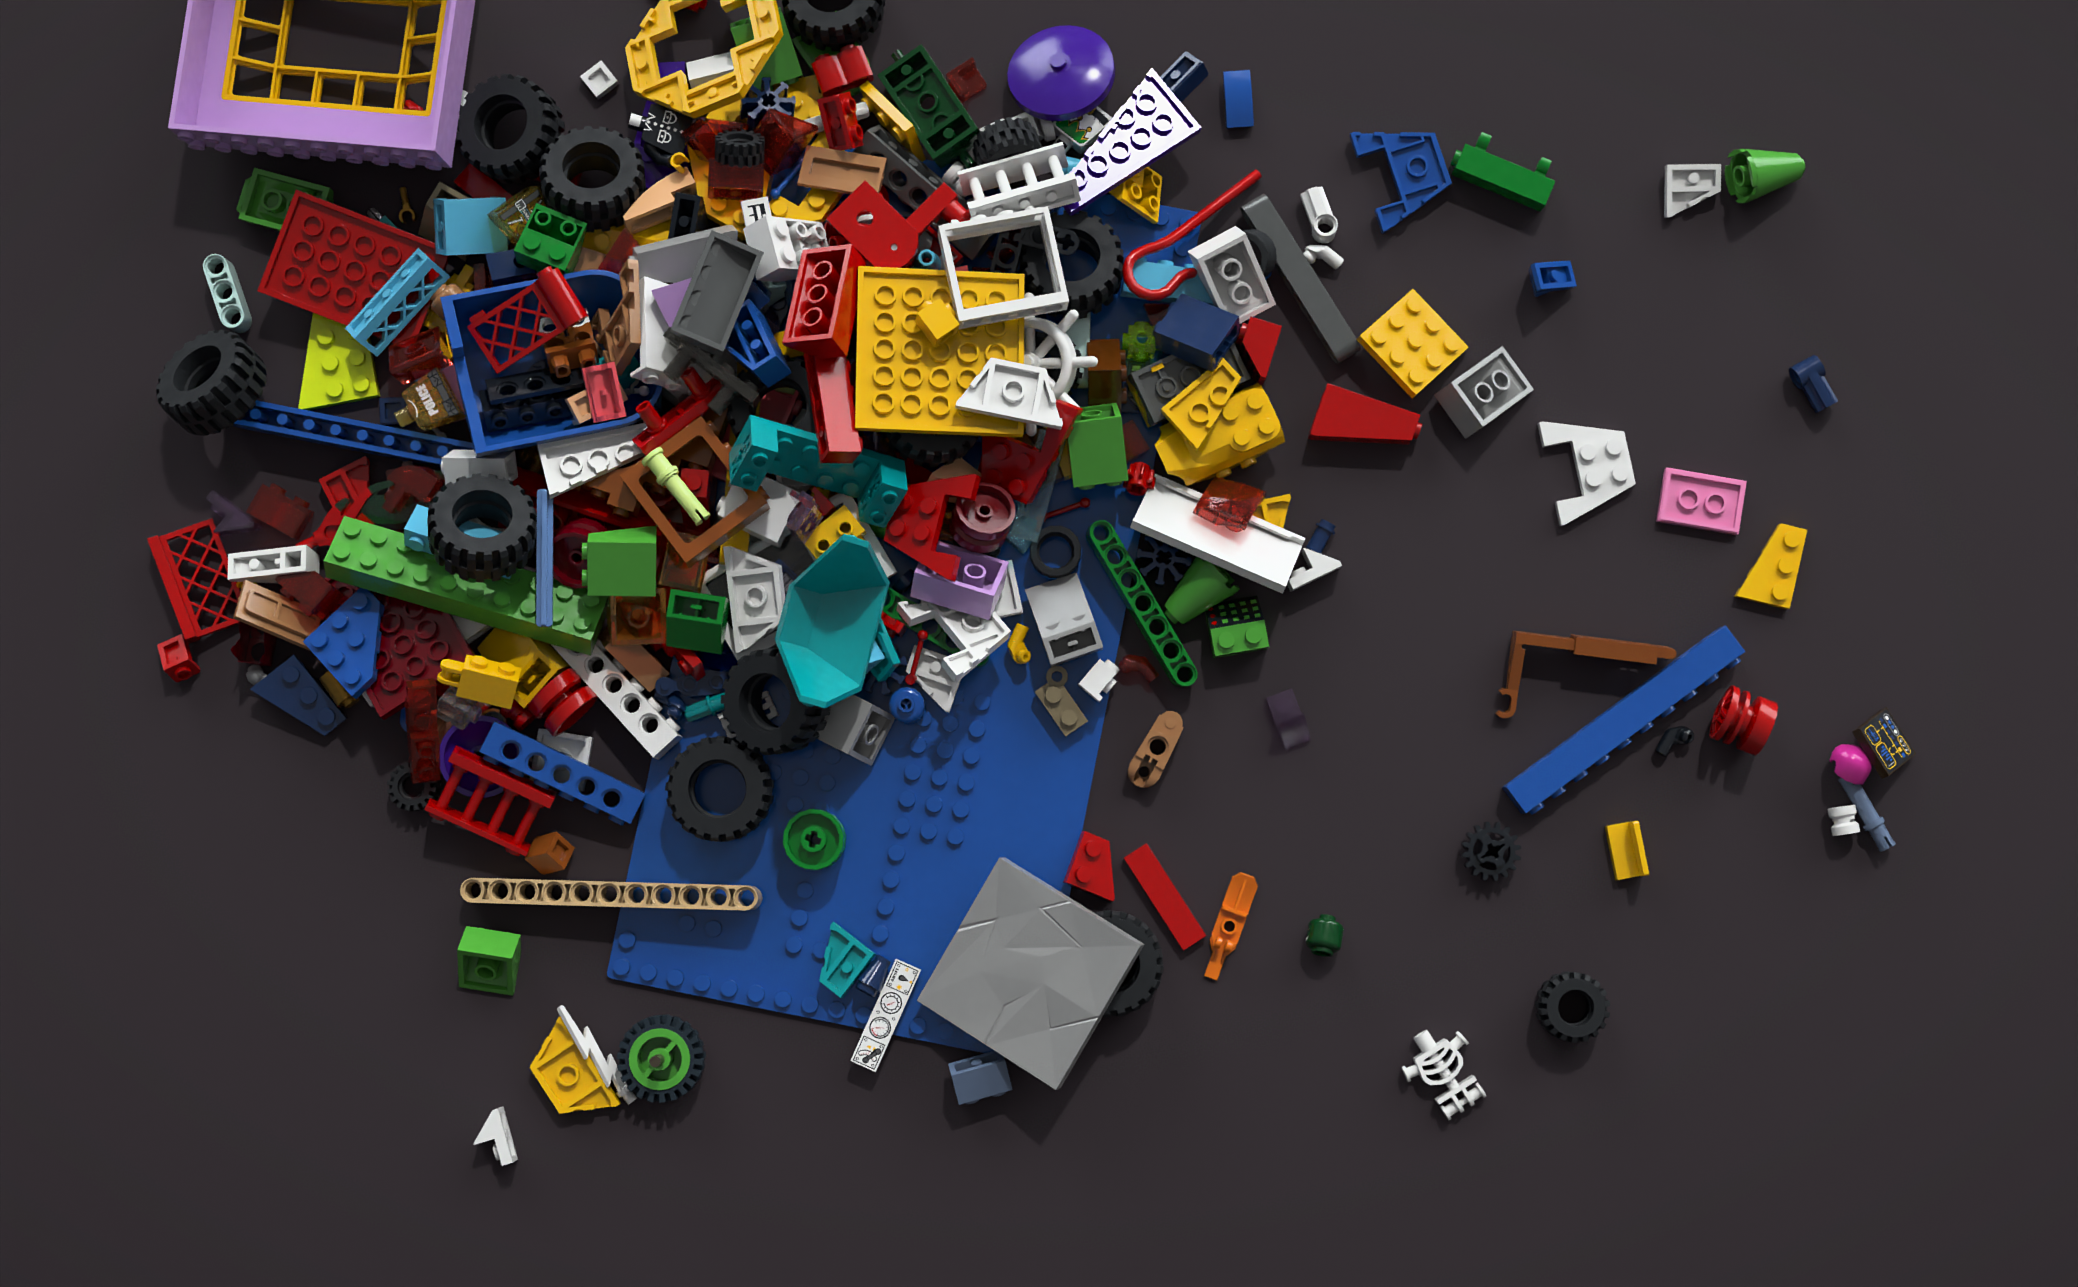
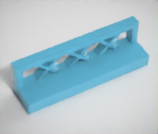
M417 248L345 329L355 340L378 357L450 276L423 251ZM432 268L440 274L433 283L424 284V276ZM419 291V298L415 303L406 304V296L410 292ZM400 311V319L396 323L388 324L387 317L392 312ZM382 331V339L375 346L366 341L373 332Z

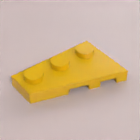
M869 81L859 86L863 96L861 102H866L869 112H873L881 125L921 162L926 160L914 125Z
M1223 358L1214 372L1207 370L1161 408V413L1196 452L1239 384L1241 376Z
M1782 523L1778 524L1734 597L1786 610L1790 609L1807 530Z

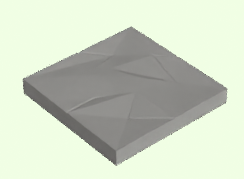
M999 857L917 1001L1057 1090L1062 1087L1145 944L1009 859Z

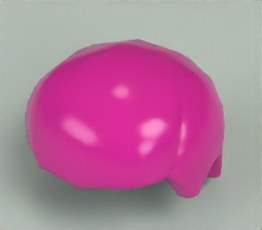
M1841 744L1835 747L1831 754L1830 762H1836L1834 771L1839 777L1853 784H1864L1872 770V763L1862 748L1853 744Z

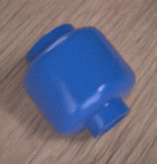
M904 687L893 693L889 701V709L893 717L899 722L906 724L914 723L924 714L925 700L916 689Z

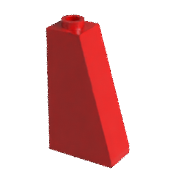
M1327 383L1308 439L1409 444L1412 438H1418L1422 423L1418 422L1420 414Z

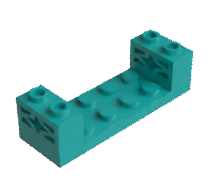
M754 415L749 416L729 453L731 485L757 492L768 472L857 498L859 521L882 528L886 527L908 491L905 460L863 448L853 463H820L816 434Z

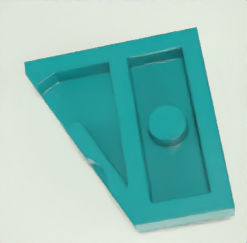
M832 922L830 925L829 943L824 955L825 963L821 969L819 981L843 999L876 954L836 922Z

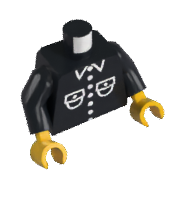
M651 104L647 117L632 112L628 128L642 132L641 146L644 148L645 154L657 166L670 169L675 168L681 174L685 172L681 163L690 162L684 155L694 118L659 104Z

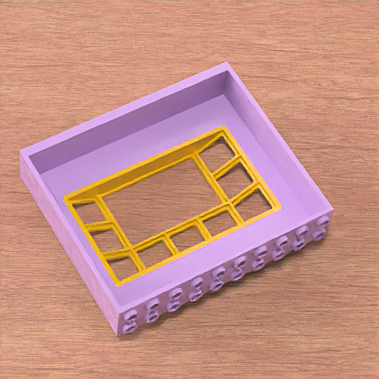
M188 0L168 129L175 133L178 139L185 141L189 148L205 150V147H212L217 151L227 153L231 152V149H235L250 155H256L259 151L267 152L268 155L275 157L293 154L294 157L300 159H310V156H317L325 161H336V158H341L355 164H361L364 160L372 161V163L380 166H388L389 163H399L400 166L405 168H415V165H423L431 170H442V167L452 168L475 0H328L408 7L398 74L284 65L294 0H284L280 25L246 18L244 16L246 0ZM441 4L437 32L414 36L418 9L420 7ZM242 27L279 35L275 62L273 64L238 55ZM435 43L432 70L430 72L409 75L413 46ZM240 65L273 73L269 98L234 95L232 90L236 66ZM283 75L314 77L311 102L279 99ZM324 79L356 80L352 105L322 103L321 96ZM369 81L397 84L394 108L362 106L365 83ZM430 81L426 110L404 109L407 85Z

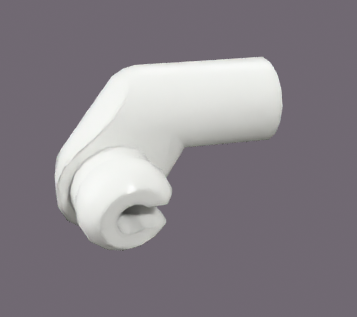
M1309 245L1303 253L1310 264H1313L1316 258L1323 259L1335 270L1340 267L1344 260L1331 248L1324 245Z

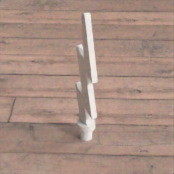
M563 1005L559 1006L557 1011L584 1060L588 1058L589 1053L605 1086L608 1088L612 1080L618 1091L616 1093L618 1097H623L628 1105L632 1103L637 1097L628 1090L626 1082H622L620 1078L622 1074L618 1071L612 1054L608 1055L606 1062L588 1026L584 1028V1034L582 1035Z

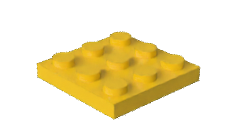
M1414 289L1407 293L1356 339L1412 399L1468 348L1461 338Z

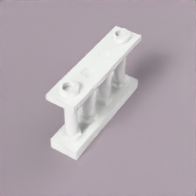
M1063 142L957 172L963 196L973 195L974 201L967 203L971 218L977 215H986V217L997 216L999 212L1005 210H1013V212L1024 211L1029 206H1033V208L1048 206L1050 210L1081 201L1074 172L1064 175L1062 170L1068 167ZM1052 172L1054 178L1041 182L1037 181L1036 176ZM1026 180L1027 186L1011 190V183ZM999 187L1001 193L989 197L984 196L983 191Z

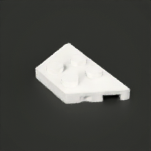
M996 358L989 359L979 375L975 377L968 389L955 404V409L1061 430L1063 425L1062 418L1059 417L1054 393L1049 385L1050 380L1047 370L1041 367Z
M724 546L735 652L739 653L746 651L778 628L785 602L782 565L732 546Z

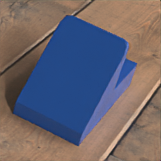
M1571 261L1542 262L1530 265L1529 276L1535 297L1550 291L1569 290L1577 286Z

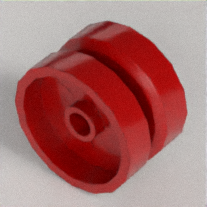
M573 668L563 671L536 694L527 707L537 719L547 717L544 727L554 737L562 734L581 719L599 698L589 686L579 688L582 678Z

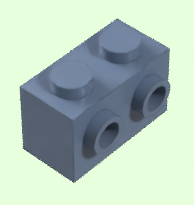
M996 1051L948 1063L959 1105L964 1103L973 1104L979 1101V1099L989 1096H1001L1007 1091L1012 1090L1004 1056Z

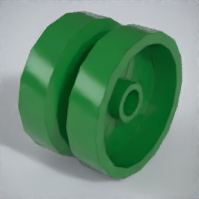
M808 809L799 812L789 820L784 830L783 845L787 856L794 864L804 869L821 870L832 866L841 858L846 848L847 836L843 824L835 815L825 810ZM814 834H817V837L821 839L819 844H812L811 837Z

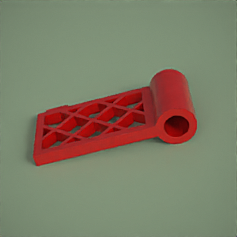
M551 266L546 267L536 274L539 279L487 314L484 310H481L469 318L471 324L467 328L497 374L589 316L559 268L552 269ZM532 291L539 299L537 311L523 308L525 296ZM517 301H519V305H518V306H514V305H513L514 303H516ZM506 308L517 310L515 326L501 322L503 310ZM522 312L536 315L534 330L520 327ZM497 315L496 321H494V320H489V319H491V318H493L494 316ZM541 316L551 318L557 329L549 334L539 332ZM483 323L495 325L492 340L483 338L477 327ZM500 326L514 329L511 345L497 341ZM519 331L533 334L529 347L516 346ZM538 335L543 336V338L537 341ZM496 345L510 348L508 360L501 365L494 356ZM515 350L521 351L514 356Z

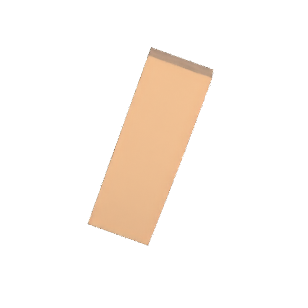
M684 167L685 172L683 174L675 171L656 182L631 205L623 216L627 236L670 220L672 218L676 192L697 196L696 182L687 167Z

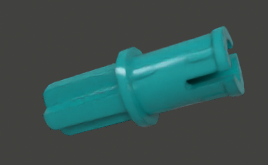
M725 692L712 697L707 695L706 699L686 706L684 715L687 721L692 722L711 714L716 716L717 712L725 710L724 704H721V695H725Z

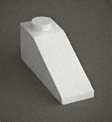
M307 545L228 554L229 581L244 582L248 580L258 583L282 584L319 581L320 555Z

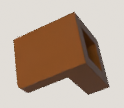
M556 831L535 837L524 859L537 871L545 875L565 870L575 848Z

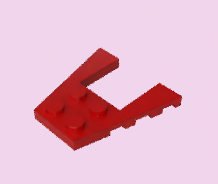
M1056 400V407L1059 417L1062 418L1063 425L1061 430L1047 427L1041 449L1012 437L982 436L981 482L994 483L1004 488L1011 495L1012 499L1024 504L1032 503L1048 475L1046 472L1051 463L1057 459L1062 443L1069 437L1073 430L1072 425L1077 416L1082 414L1083 409L1063 400Z

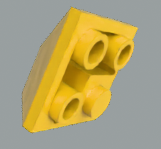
M1146 167L1109 191L1115 198L1151 223H1158L1162 176L1151 168Z

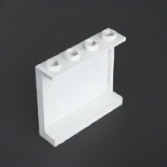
M645 276L639 280L640 367L630 373V377L642 380L645 384H656L665 387L669 391H680L689 396L692 392L680 377L682 371L688 367H694L705 383L718 373H721L731 384L732 382L737 384V361L725 350L721 358L692 345L670 331L651 291L670 284Z

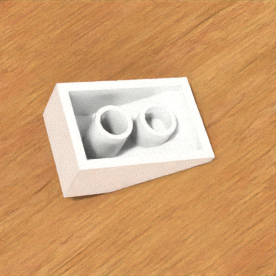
M1234 226L1188 251L1197 274L1214 306L1239 316V324L1250 319V316L1254 317L1276 305L1248 237L1238 227Z

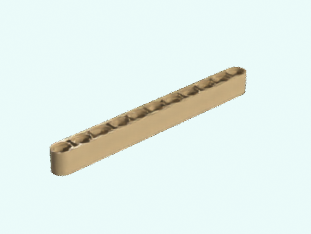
M469 878L462 883L460 888L461 896L467 902L747 911L758 908L763 899L761 891L757 887L750 885ZM475 883H478L481 887V893L477 898L471 893V888ZM504 883L508 888V894L502 899L498 894V889ZM530 884L535 888V895L532 899H528L525 895V889ZM556 885H559L563 892L559 900L554 899L552 896V890ZM583 886L588 887L590 891L589 898L585 901L579 897V890ZM611 886L617 891V897L612 902L606 897V891ZM638 887L644 891V899L639 903L633 898V892ZM665 888H668L672 894L671 900L668 903L662 902L660 898L661 891ZM691 889H695L699 893V900L695 904H691L687 898L688 892ZM720 889L725 891L727 896L725 903L722 905L717 904L715 901V893ZM747 890H750L754 895V901L749 906H746L742 901V894Z

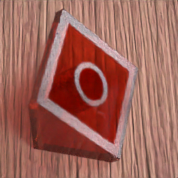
M769 108L754 130L755 134L760 133L765 139L764 162L759 164L770 176L794 166L818 131V126Z
M439 326L389 346V371L403 385L427 376L434 368L439 371L454 365Z

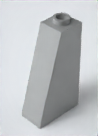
M724 225L633 247V254L628 256V259L638 260L639 280L645 276L660 282H680L692 278L711 230L736 241L738 230L733 225Z

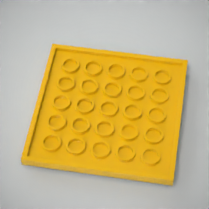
M858 266L855 429H858V431L1023 437L1024 422L955 409V404L968 389L975 377L979 375L990 358L1024 364V318L958 329L955 335L934 348L915 323V319L918 313L917 309L928 300H931L933 303L940 298L944 304L948 303L953 308L946 271ZM956 271L963 309L1024 298L1025 274Z

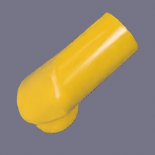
M1019 623L1016 624L1010 636L1007 648L1016 663L1025 664L1031 659V653L1023 642L1029 628Z

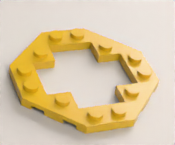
M660 0L655 9L650 8L639 25L642 29L636 39H630L625 47L633 91L639 97L694 119L743 99L784 35L776 0H720L721 7L726 13L747 4L754 39L730 49L734 67L733 72L690 90L686 75L682 70L660 78L654 43L678 34L674 12L702 0Z
M789 87L787 98L795 96L796 99L792 121L799 122L821 115L816 100ZM741 100L709 112L686 144L696 182L697 195L702 196L704 199L707 218L721 226L733 225L738 230V236L746 240L743 231L745 224L740 202L720 192L732 175V170L713 159L715 155V136L719 132L723 133L726 130L732 132L739 121L747 124V118L740 119ZM761 124L756 129L763 133L765 125ZM825 131L816 133L818 136L811 146L829 149ZM811 188L799 206L780 196L778 199H772L769 203L771 215L773 217L817 221L823 224L844 193Z

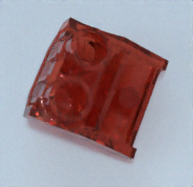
M1214 477L1195 506L1193 513L1215 525H1225L1231 531H1245L1254 512L1263 502L1267 491L1241 482Z

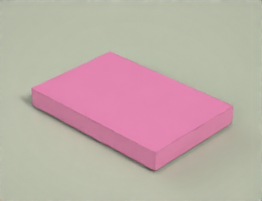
M1666 467L1663 473L1656 522L1738 535L1747 481Z

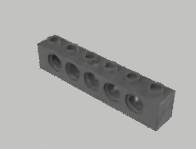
M880 125L868 129L863 135V146L856 147L853 153L881 157L882 154L887 158L882 185L890 188L902 203L909 205L914 210L926 200L921 193V189L928 198L944 182ZM901 172L905 174L907 181L903 180ZM951 188L958 195V202L968 210V202ZM941 218L937 223L933 222L931 225L938 230L940 225L947 223ZM998 233L950 242L958 248V251L963 256L974 260L986 251Z

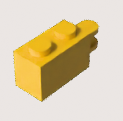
M467 654L464 663L451 659H443L441 661L440 667L442 671L438 673L437 680L442 684L458 687L457 697L511 709L521 672L520 667L507 662L500 663L488 660L479 655L471 656Z

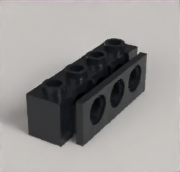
M579 367L570 369L571 373L569 376L558 378L555 373H550L549 368L486 379L487 389L480 390L479 396L487 432L573 416L565 399L585 390L582 371H580Z

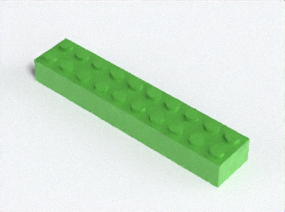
M347 516L343 517L323 561L326 578L590 656L609 611V596H588V588L575 589L565 586L553 578V625L551 627H538L536 625V572L516 568V573L510 579L501 577V580L492 582V579H484V582H476V579L469 578L467 581L459 578L457 573L452 575L447 572L445 565L440 566L436 562L434 555L423 551H415L405 546L404 533Z

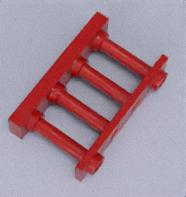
M456 745L448 762L453 764L454 769L438 801L430 798L424 810L428 811L429 815L436 820L444 821L445 819L504 846L505 850L512 855L520 856L521 854L526 856L531 844L524 840L539 809L544 808V806L550 809L557 792L552 789H544L534 784L532 780L526 777H519L509 772L508 769L500 765H494L484 760L483 757ZM469 771L478 775L479 782L462 813L448 805L463 774ZM495 783L504 787L503 790L505 792L488 825L473 817L489 785ZM521 795L529 799L530 805L515 835L512 836L499 830L514 797Z

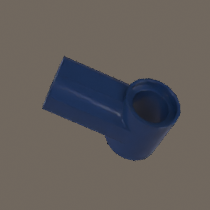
M1812 355L1788 369L1791 380L1797 388L1803 390L1815 413L1838 402L1824 377L1826 371L1817 356Z

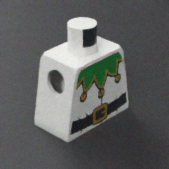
M1097 106L1080 117L1065 121H1054L1053 127L1058 138L1053 144L1063 142L1065 153L1072 147L1075 151L1082 154L1096 142L1098 136L1112 117Z

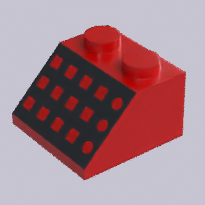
M1250 316L1248 324L1242 323L1236 344L1241 345L1239 354L1254 383H1259L1262 386L1266 379L1282 326Z

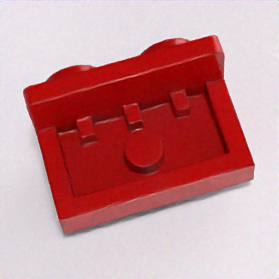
M850 91L817 99L829 149L842 151L863 146V130L858 124L856 103L851 97Z

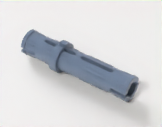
M1839 778L1838 781L1841 783L1853 805H1856L1857 813L1864 823L1862 827L1865 831H1869L1879 852L1889 849V846H1894L1896 843L1883 824L1885 822L1883 816L1879 817L1861 784H1853Z

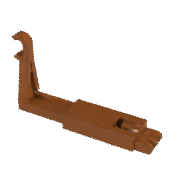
M1513 630L1506 688L1498 690L1502 695L1508 694L1510 696L1509 709L1506 712L1498 710L1495 714L1501 718H1509L1516 711L1525 649L1522 648L1523 644L1566 649L1568 652L1577 655L1657 664V658L1674 659L1677 655L1676 650L1661 645L1571 634L1570 637Z

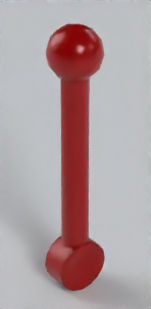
M1084 497L1075 504L1048 513L1039 512L1036 515V520L1039 523H1044L1047 518L1080 507L1087 508L1090 506V500Z
M920 630L917 634L919 641L911 671L905 677L908 685H913L917 681L916 669L924 640L928 638V633L925 630Z

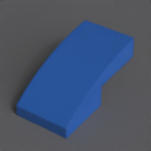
M1250 70L1223 71L1226 127L1254 126Z

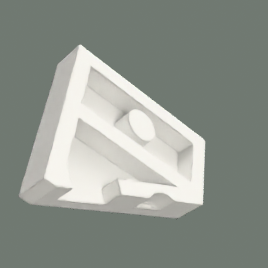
M1721 164L1665 165L1664 218L1672 217L1720 192Z

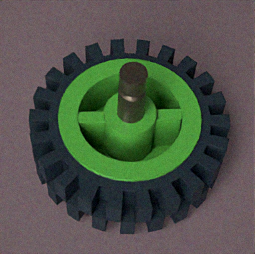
M666 1014L654 1015L637 1022L625 1033L624 1039L619 1044L620 1050L617 1053L619 1065H617L618 1071H621L622 1077L620 1078L622 1082H626L630 1092L634 1091L637 1097L648 1099L647 1101L649 1102L659 1101V1103L670 1100L673 1101L685 1095L700 1080L702 1070L705 1068L704 1058H706V1051L703 1050L704 1043L703 1040H700L699 1033L687 1021L684 1022L677 1016L673 1017Z

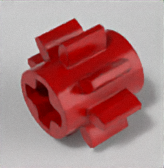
M1144 462L1130 464V468L1127 469L1128 481H1124L1123 488H1126L1130 494L1135 496L1146 494L1148 488L1154 489L1156 481L1154 470H1151L1150 466Z

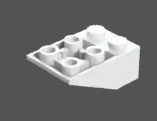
M764 216L743 228L747 245L764 252L755 273L758 281L780 282L795 280L803 250L829 247L822 222Z

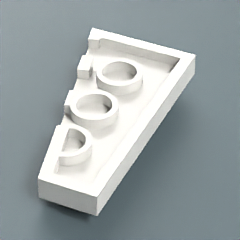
M641 423L537 445L550 499L645 456L632 439L648 428L646 424Z

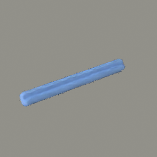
M539 489L537 491L536 625L538 627H551L553 625L554 498L550 499L548 489Z

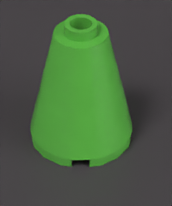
M1743 148L1735 149L1727 157L1731 158L1730 165H1725V181L1730 195L1737 196L1738 200L1735 201L1747 203L1801 179L1805 172V162L1797 153Z
M1196 557L1164 604L1167 609L1164 613L1174 624L1178 621L1184 624L1232 596L1240 588L1238 585H1231L1234 579L1224 568Z

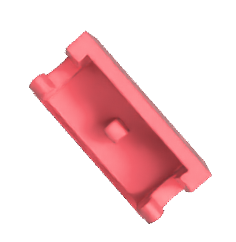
M615 362L582 368L581 371L593 423L627 417Z

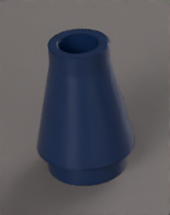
M876 955L874 960L856 979L858 983L855 988L875 998L877 993H881L891 962L880 955Z

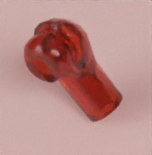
M1129 654L1124 656L1123 660L1119 662V669L1123 673L1128 674L1131 671H1139L1148 683L1159 676L1158 672L1144 656Z

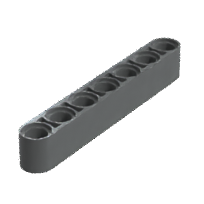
M1262 194L1240 207L1241 213L1250 229L1262 231L1272 239L1277 256L1274 267L1332 360L1339 364L1361 351L1360 344L1356 340L1355 335L1269 198Z

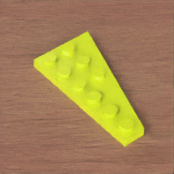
M315 313L312 316L298 409L309 411L380 397L373 353L351 336L345 329L346 325ZM369 337L366 341H368L371 344V340Z

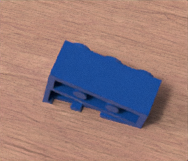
M747 299L741 307L724 350L769 388L792 372L765 316L750 299Z

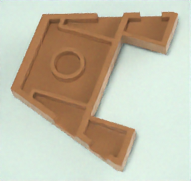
M627 259L619 272L623 298L611 318L609 309L598 308L590 321L591 328L599 333L595 337L597 342L605 347V350L602 352L605 362H615L617 375L620 376L627 365L631 364L632 357L637 349H640L639 263L638 260Z

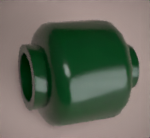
M1321 914L1319 918L1309 922L1306 945L1311 949L1312 954L1332 957L1333 953L1341 949L1344 930L1343 926L1335 921L1336 917Z

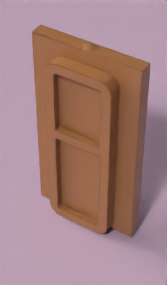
M807 145L797 184L803 187L851 194L866 180L879 193L885 175L884 170L887 158Z
M245 580L233 619L310 650L303 641L319 627L321 612Z

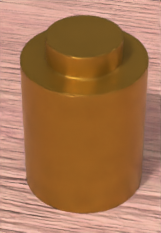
M329 671L319 679L337 707L344 706L349 708L360 700L359 698H353Z

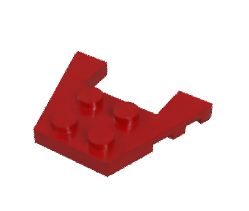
M969 474L907 485V493L887 524L884 541L944 578L955 582L961 557L936 552V547L949 497L975 501L981 477L977 474Z

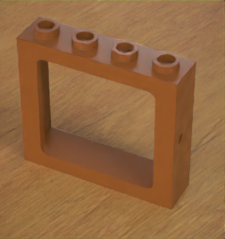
M701 416L659 446L664 450L663 455L668 459L697 437H702L729 471V453L732 447L728 442L722 444L717 437L720 434L719 430L711 420L706 423ZM643 459L620 475L623 482L689 568L770 509L767 502L770 497L761 485L757 492L742 488L748 495L745 503L692 542L685 543L640 485L641 478L651 472L648 466H643L641 463Z

